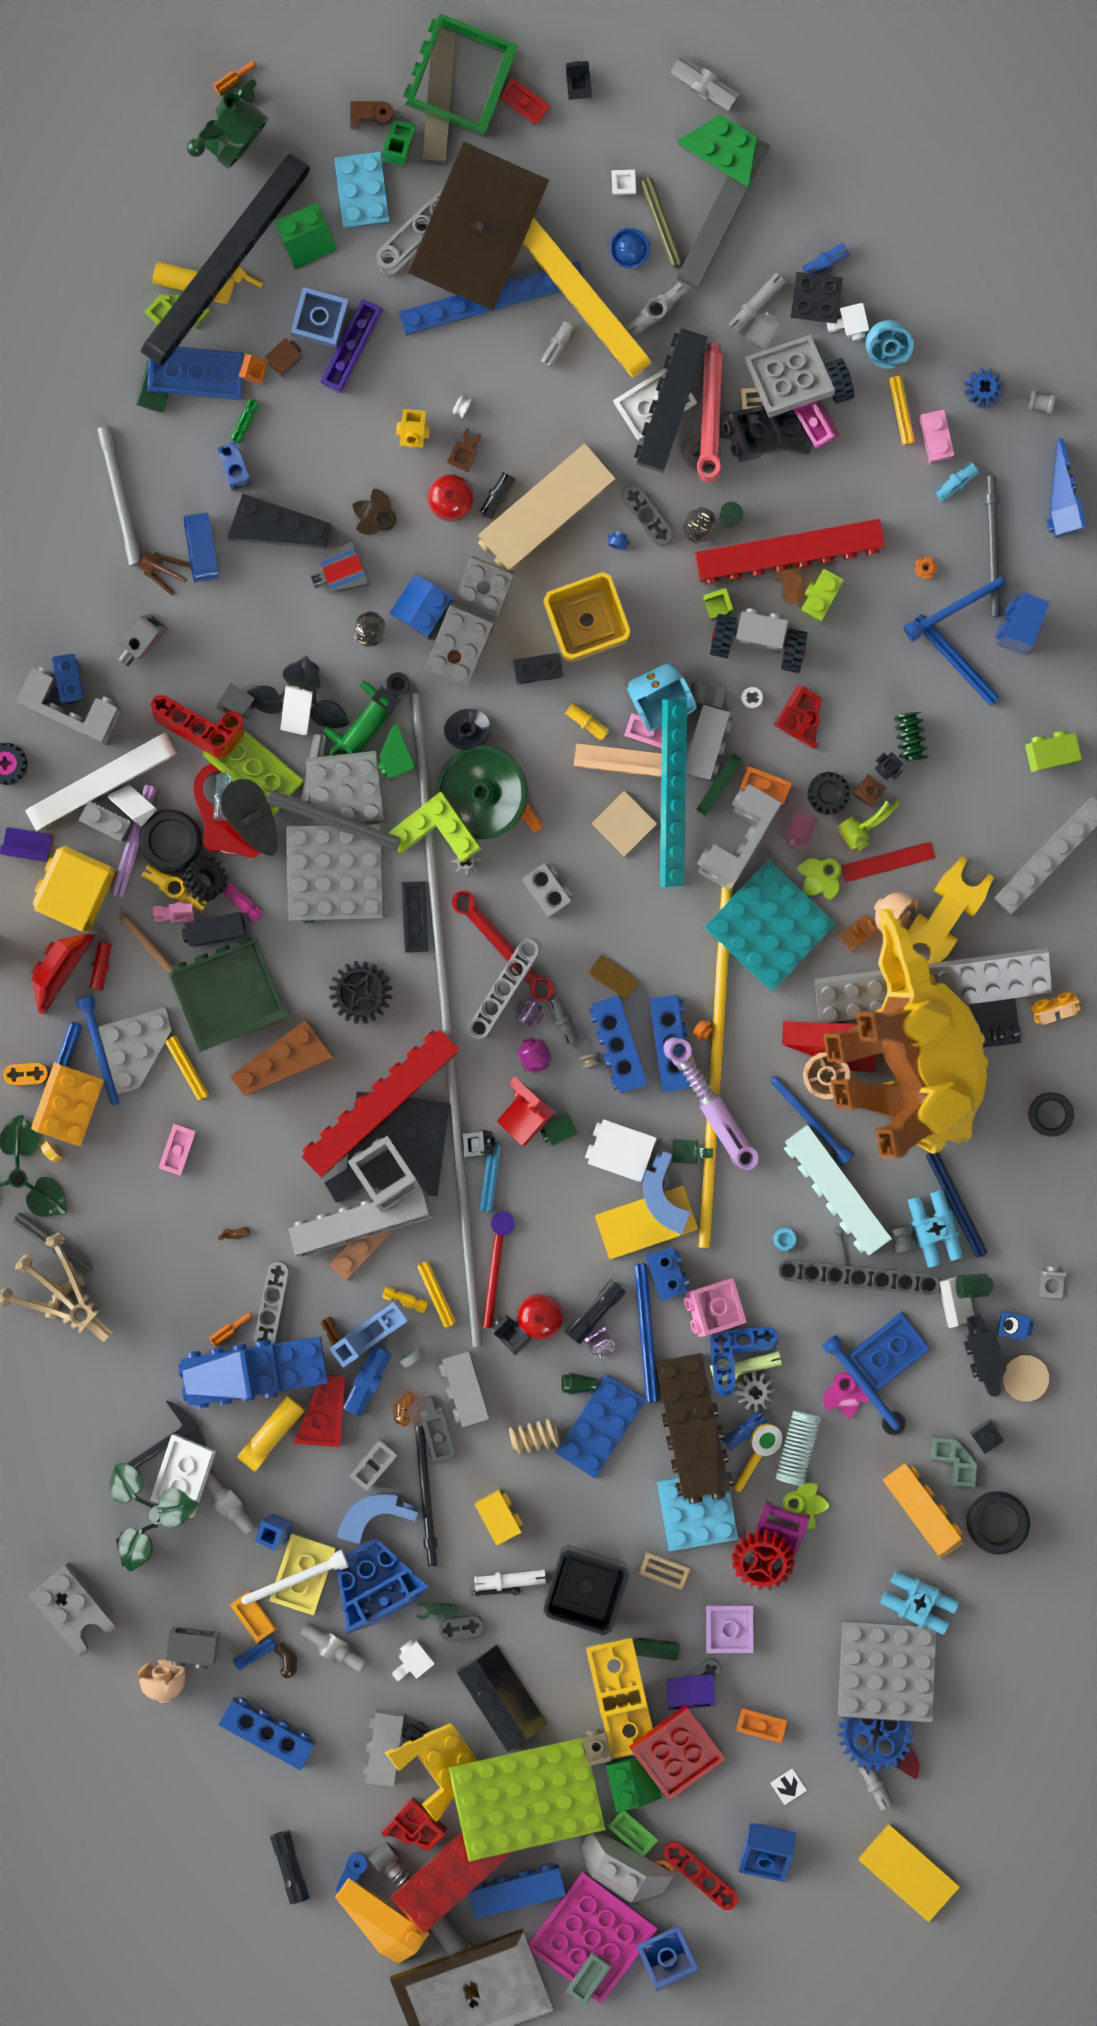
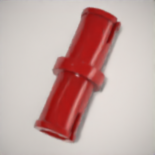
M98 942L95 961L91 964L93 972L89 988L104 991L107 970H110L108 963L113 945Z

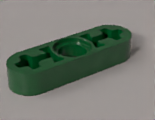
M732 753L696 810L704 816L707 815L741 763L742 759Z

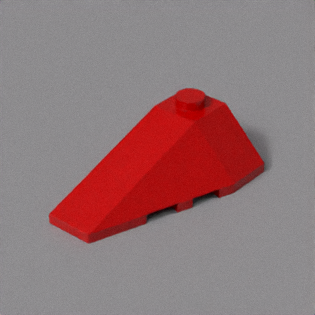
M783 1021L782 1045L807 1055L815 1056L818 1053L826 1052L823 1034L845 1032L858 1024ZM877 1054L847 1062L849 1070L875 1072Z

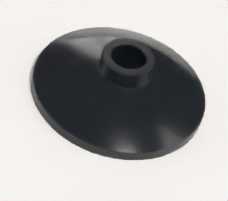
M463 709L455 712L448 718L444 726V735L451 746L461 750H469L483 744L487 740L491 726L489 719L481 711Z

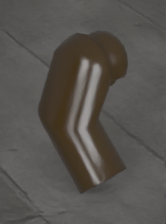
M282 1642L274 1651L283 1659V1668L280 1670L281 1675L284 1678H290L297 1671V1656Z

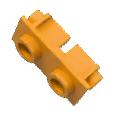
M1064 992L1056 998L1042 999L1029 1006L1034 1014L1035 1024H1040L1041 1026L1057 1021L1055 1017L1056 1012H1059L1060 1018L1063 1019L1077 1015V1012L1081 1011L1079 999L1074 992Z

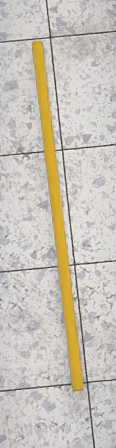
M722 887L720 909L733 896V887L730 891ZM718 942L709 1088L713 1089L715 1094L720 1095L729 952ZM708 1120L706 1121L698 1245L701 1248H710L717 1134Z

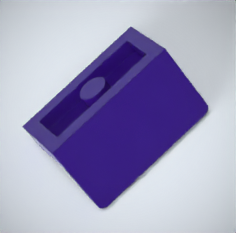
M7 827L4 843L0 847V854L48 862L52 835Z
M713 1675L666 1679L668 1710H679L685 1705L689 1709L715 1707Z

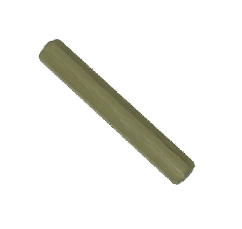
M651 177L643 179L640 184L671 267H677L682 264L683 260L653 179Z

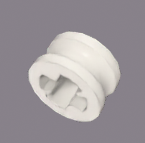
M461 394L452 414L458 413L463 418L472 399L466 400L464 395Z
M756 687L745 689L741 694L743 705L747 708L758 707L763 701L762 692ZM748 692L750 694L756 692L758 695L756 697L758 698L757 703L751 702L749 704L746 701L748 699L746 694Z

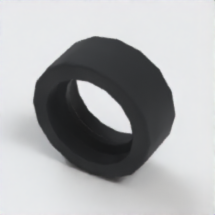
M1054 1092L1043 1093L1030 1104L1028 1111L1029 1122L1033 1129L1041 1135L1048 1137L1060 1136L1067 1132L1073 1123V1106L1061 1094ZM1046 1101L1058 1102L1065 1111L1064 1121L1056 1128L1044 1127L1038 1120V1109Z

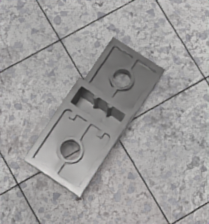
M473 555L471 556L424 669L463 686H469L515 573ZM479 582H489L491 590L486 593L480 591L478 587ZM452 650L459 651L461 660L458 662L452 661L449 658V652Z

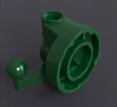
M251 79L246 85L239 87L236 94L230 92L223 96L216 108L218 119L208 121L197 139L193 138L187 143L186 148L189 155L199 157L207 148L218 157L217 161L227 169H230L240 159L269 120L264 113L252 104L255 96L253 89L257 85L255 80Z

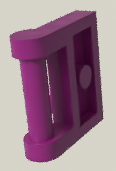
M765 1500L755 1530L758 1528L760 1533H764V1530L767 1528L771 1535L777 1531V1538L785 1536V1543L790 1542L792 1545L791 1550H794L797 1555L810 1515L805 1513L801 1515L772 1505V1502ZM771 1514L798 1523L799 1526L795 1528L767 1518Z

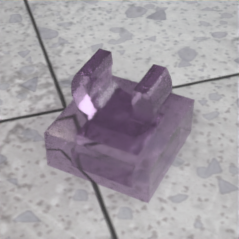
M605 1327L585 1339L595 1357L598 1356L601 1360L604 1359L602 1353L610 1349L612 1353L615 1352L613 1347L615 1344Z

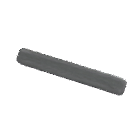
M18 1213L13 1222L47 1247L45 1245L46 1238L52 1235L23 1213ZM61 1244L69 1263L71 1262L75 1269L87 1276L93 1269V1266L66 1245ZM47 1247L56 1255H58L54 1248L51 1249L50 1247Z

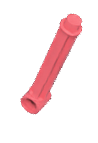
M708 343L706 352H703L701 445L697 472L699 478L705 483L717 481L721 474L719 440L722 359L724 354L720 352L721 345L719 343ZM710 464L716 469L712 473H706L703 471V467Z

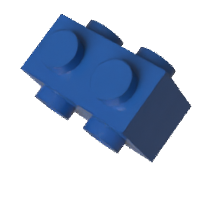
M671 1246L645 1255L660 1301L687 1292L686 1287L690 1286L686 1272L681 1273L679 1264H682V1260L678 1250L673 1251ZM668 1258L669 1263L663 1266L660 1263L661 1259ZM669 1281H676V1286L674 1288L668 1287Z

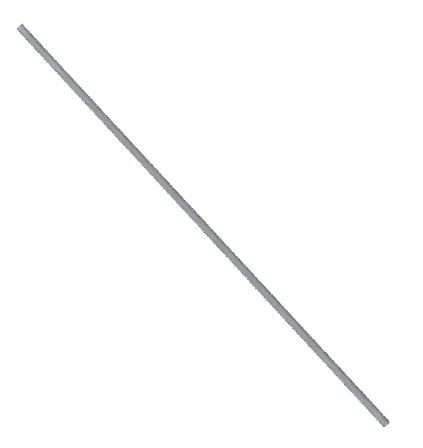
M420 693L411 694L422 807L430 800L421 698ZM432 830L424 836L441 1020L443 1033L453 1042ZM453 1057L446 1064L472 1347L482 1346L455 1058Z

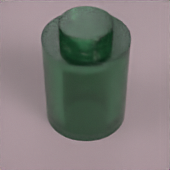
M736 502L725 503L719 512L720 523L726 528L738 526L743 517L741 506Z
M986 1273L958 1275L955 1281L957 1296L960 1299L988 1297L993 1290L992 1279Z

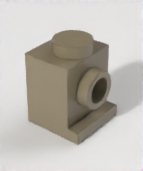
M600 1728L587 1730L586 1734L582 1735L588 1765L612 1761L605 1730L600 1731ZM599 1743L601 1748L595 1751L592 1749V1745Z

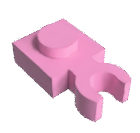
M177 902L169 904V907L154 906V922L170 920L171 923L194 921L192 903Z

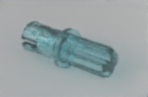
M219 773L216 777V791L213 795L215 799L213 819L221 821V818H223V821L227 820L220 807V796L223 789L230 783L231 776L227 773Z

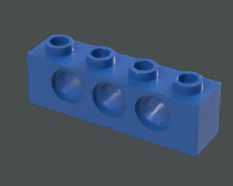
M619 995L593 1003V1009H590L589 1013L592 1022H598L600 1031L596 1032L599 1044H605L607 1053L603 1054L607 1068L612 1067L614 1076L610 1077L614 1090L619 1089L620 1093L647 1085ZM607 1016H613L617 1020V1025L612 1030L606 1029L603 1025V1020ZM615 1038H620L624 1042V1048L620 1052H615L610 1047L611 1041ZM626 1060L631 1064V1070L628 1074H621L618 1071L619 1062Z
M678 995L651 998L649 1002L662 1092L690 1088V1082L686 1081L687 1077L683 1076V1071L672 1073L669 1070V1063L672 1060L668 1059L664 1054V1044L668 1037L674 1036L684 1040V1037L688 1036L686 1022L681 1023L680 1013H684L683 999L678 1000ZM666 1013H671L675 1016V1024L671 1027L665 1026L662 1022V1017ZM681 1044L673 1050L675 1056L682 1052Z
M233 1697L218 1725L301 1771L315 1745V1742L312 1741L313 1737L303 1731H300V1733L295 1732L291 1729L292 1725L286 1721L280 1720L277 1722L271 1718L272 1714L264 1709L259 1708L257 1711L250 1707L251 1703L242 1697L236 1699ZM244 1715L252 1716L254 1724L245 1726L241 1722V1717ZM265 1726L272 1727L274 1735L272 1737H265L262 1734V1728ZM284 1738H292L295 1746L287 1749L283 1746L282 1740Z

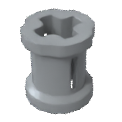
M1032 389L1028 410H1042L1051 415L1056 394L1046 395Z

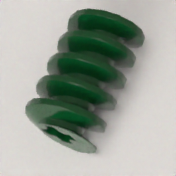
M921 712L904 713L894 717V721L901 722V724L895 726V730L902 731L901 734L896 736V739L903 741L897 747L898 749L905 750L899 754V758L906 759V761L929 758V756L921 754V752L928 749L927 746L920 745L921 742L926 740V737L919 736V733L925 731V728L918 726L919 723L924 721L923 718L917 717Z

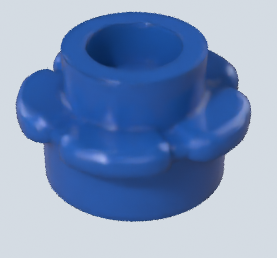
M614 531L613 534L608 535L607 545L612 548L625 550L626 545L630 544V541L626 540L627 535L622 532Z

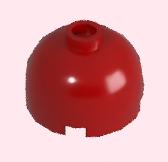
M455 474L443 475L437 478L430 485L427 493L431 512L437 518L447 522L464 518L471 511L474 503L473 490L470 484L463 477Z
M537 1293L530 1295L522 1301L518 1308V1325L523 1332L534 1340L549 1339L558 1333L562 1326V1308L555 1298L547 1294Z

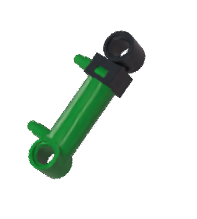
M401 672L392 673L386 681V689L382 686L376 689L365 680L360 683V687L372 697V700L344 736H341L328 726L324 729L323 732L337 744L332 748L330 756L336 755L341 750L346 751L348 754L360 753L387 717L399 705L400 700L397 697L405 696L408 693L410 682L405 674ZM397 678L405 682L404 688L400 691L392 688V682Z

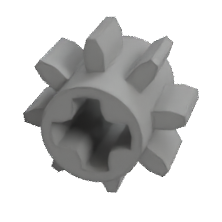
M472 856L470 858L472 864L470 866L464 865L463 867L460 865L462 862L458 857L457 860H452L451 863L458 864L459 867L456 869V872L463 869L466 876H468L469 869L472 868L474 871H477L474 864L479 862L480 859Z

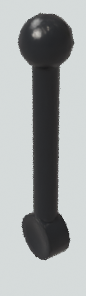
M519 1587L502 1589V1591L481 1590L476 1592V1590H473L471 1594L472 1596L510 1593L519 1595L521 1590Z

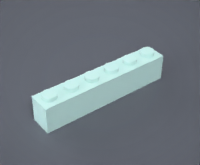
M808 1125L784 1141L787 1145L784 1148L791 1159L796 1157L801 1165L798 1166V1169L805 1178L810 1176L815 1184L812 1185V1188L819 1197L824 1195L829 1203L826 1204V1207L833 1216L838 1214L841 1218L840 1226L847 1235L852 1233L856 1239L853 1243L861 1254L866 1252L867 1255H870L891 1240V1237Z

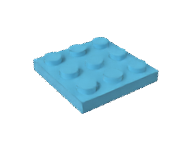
M679 1478L657 1481L669 1551L738 1540L730 1493H726L724 1498L712 1500L711 1496L703 1498V1502L689 1504V1501L684 1502L683 1496L678 1497L675 1483L680 1482Z

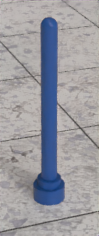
M999 577L921 622H909L903 626L907 637L911 642L916 641L923 634L924 630L1004 586L1006 580L1004 577Z
M94 995L77 999L78 1009H81V1012L85 1014L110 1104L116 1106L119 1103V1098L93 1012L95 1009L94 1004H96Z
M777 1076L771 1078V1084L835 1152V1160L841 1167L855 1155L849 1147L841 1146Z
M835 1334L822 1347L827 1353L830 1352L831 1355L834 1354L892 1429L898 1430L900 1422L841 1349L843 1347L840 1344L842 1341Z

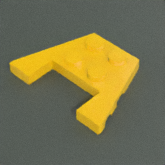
M450 1723L424 1734L422 1738L413 1742L410 1740L395 1750L392 1748L385 1752L399 1771L416 1756L421 1760L440 1787L422 1803L431 1818L436 1822L441 1818L454 1798L448 1768L478 1760L454 1725Z

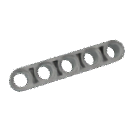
M528 937L518 945L471 1020L468 1029L472 1037L482 1039L492 1031L541 953L542 945L537 938ZM526 943H532L535 946V953L533 955L525 952L524 946ZM514 962L522 965V974L513 972L512 964ZM501 982H506L510 985L511 991L509 994L501 992ZM488 1002H495L498 1005L497 1013L488 1011ZM477 1021L485 1024L486 1031L484 1033H480L475 1029Z

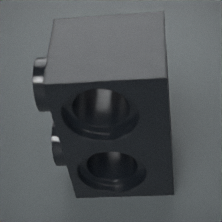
M560 652L513 660L517 685L563 678Z

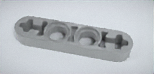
M281 1261L272 1263L267 1270L254 1336V1345L255 1342H258V1338L264 1336L265 1330L260 1331V1326L266 1329L274 1328V1333L268 1332V1339L271 1340V1344L276 1342L289 1275L288 1266ZM277 1265H280L281 1270L285 1271L284 1275H280L278 1283L283 1282V1287L277 1284L269 1285V1280L273 1282L275 1280V1274L272 1273V1269H276ZM271 1288L278 1289L280 1292V1298L276 1302L270 1301L267 1297V1292ZM267 1311L273 1312L276 1316L275 1322L271 1325L265 1324L263 1321V1314Z

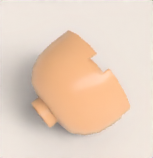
M900 892L891 893L884 899L880 898L874 907V910H876L875 923L879 931L882 932L879 913L884 908L892 909L894 917L901 920L900 926L908 929L913 921L909 919L911 913H916L918 910V900Z
M826 1052L818 1053L811 1057L805 1065L803 1072L804 1083L809 1092L816 1097L832 1099L834 1097L831 1080L838 1078L850 1079V1070L847 1063L828 1062Z
M166 1659L158 1660L160 1665L151 1666L150 1662L143 1665L138 1671L141 1689L148 1698L160 1703H167L182 1692L186 1683L185 1667L171 1665V1661H166Z

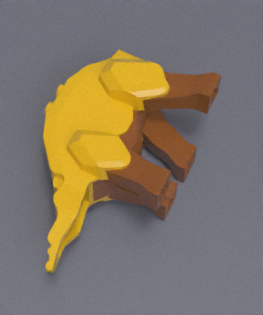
M884 908L879 913L884 940L879 958V966L888 987L883 1006L876 1011L861 1010L856 1012L858 1025L845 1032L823 1034L828 1062L847 1063L869 1055L883 1053L884 1059L896 1080L883 1084H867L857 1079L838 1078L831 1080L835 1108L861 1109L877 1113L891 1120L887 1126L876 1128L875 1131L880 1158L891 1157L897 1159L904 1157L915 1145L935 1154L942 1150L946 1141L952 1140L958 1144L969 1141L972 1136V1122L975 1113L984 1098L988 1059L983 1051L984 1035L980 1032V1028L969 1007L944 983H936L934 976L929 974V962L927 959L913 949L908 930L900 926L901 920L894 917L892 909Z

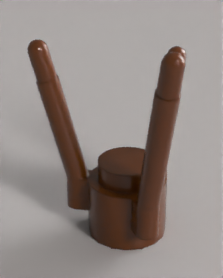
M147 551L140 562L139 568L145 571V576L151 578L170 595H174V591L155 576L154 573L158 574L162 571L182 582H187V578L164 567L161 560L191 568L190 563L161 555L158 552L152 554Z

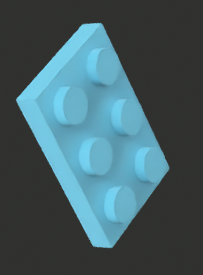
M374 152L334 158L343 229L390 223L381 153Z

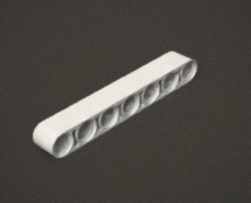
M163 733L31 806L25 812L36 832L86 806L88 801H95L178 754L168 734Z

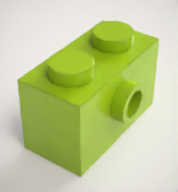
M823 569L816 583L811 582L805 592L808 598L800 613L821 623L844 579Z
M1067 730L1053 733L1054 737L1046 739L1045 735L1031 738L1032 743L1025 745L1031 772L1082 760L1076 733L1068 734Z

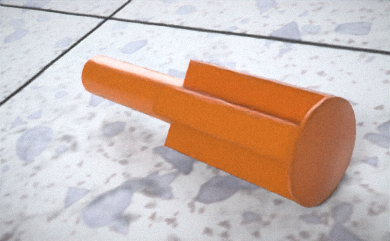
M251 61L237 72L231 71L213 84L215 91L220 96L240 82L239 78L255 68L256 63Z
M248 1312L232 1325L229 1323L209 1337L211 1343L217 1348L236 1334L235 1330L253 1318L252 1314Z

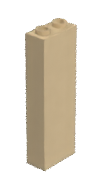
M584 443L479 533L478 538L480 541L478 544L486 553L490 551L496 557L493 562L497 566L511 571L615 482V478Z

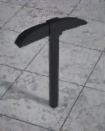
M166 1401L182 1424L181 1428L172 1434L182 1437L189 1435L192 1441L207 1447L206 1441L194 1419H191L188 1413L177 1404ZM172 1434L126 1464L137 1468L168 1447Z

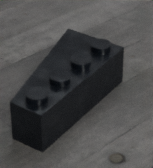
M242 493L227 538L229 541L325 549L333 526L329 522Z

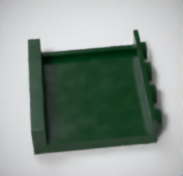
M251 937L239 940L237 941L239 945L231 949L229 945L216 949L217 954L210 957L207 953L195 957V962L189 965L186 964V961L173 966L174 971L169 973L199 1052L289 1017L287 1009H283L258 946V938L252 940Z

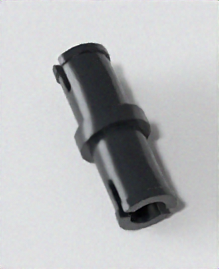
M502 472L494 488H490L489 496L479 512L492 519L500 503L506 500L505 495L516 479Z

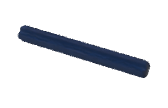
M928 1153L926 1158L975 1256L980 1258L986 1255L987 1249L939 1153Z

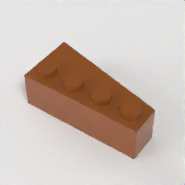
M304 1020L231 1075L230 1078L243 1095H248L330 1060L334 1056L309 1023Z

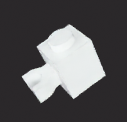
M863 303L840 308L842 318L837 319V324L827 323L829 333L845 329L847 339L852 338V341L866 338L865 334L869 333Z
M418 1639L415 1642L409 1640L400 1648L402 1652L399 1654V1658L403 1664L395 1669L392 1675L399 1681L411 1671L417 1679L435 1664V1660Z

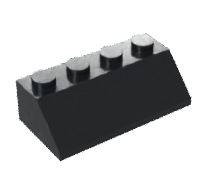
M497 1644L457 1669V1675L507 1752L528 1740L547 1724Z

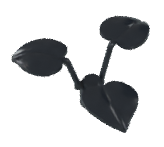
M305 656L299 661L287 665L282 675L289 686L299 687L300 690L304 689L312 692V704L314 706L310 709V718L315 723L330 728H342L349 724L347 715L339 704L330 700L317 702L316 691L320 688L321 681L318 675L320 668L316 663L311 662ZM262 685L253 687L246 692L254 697L252 706L261 712L276 714L283 709L281 699H284L285 691L278 695L275 688Z

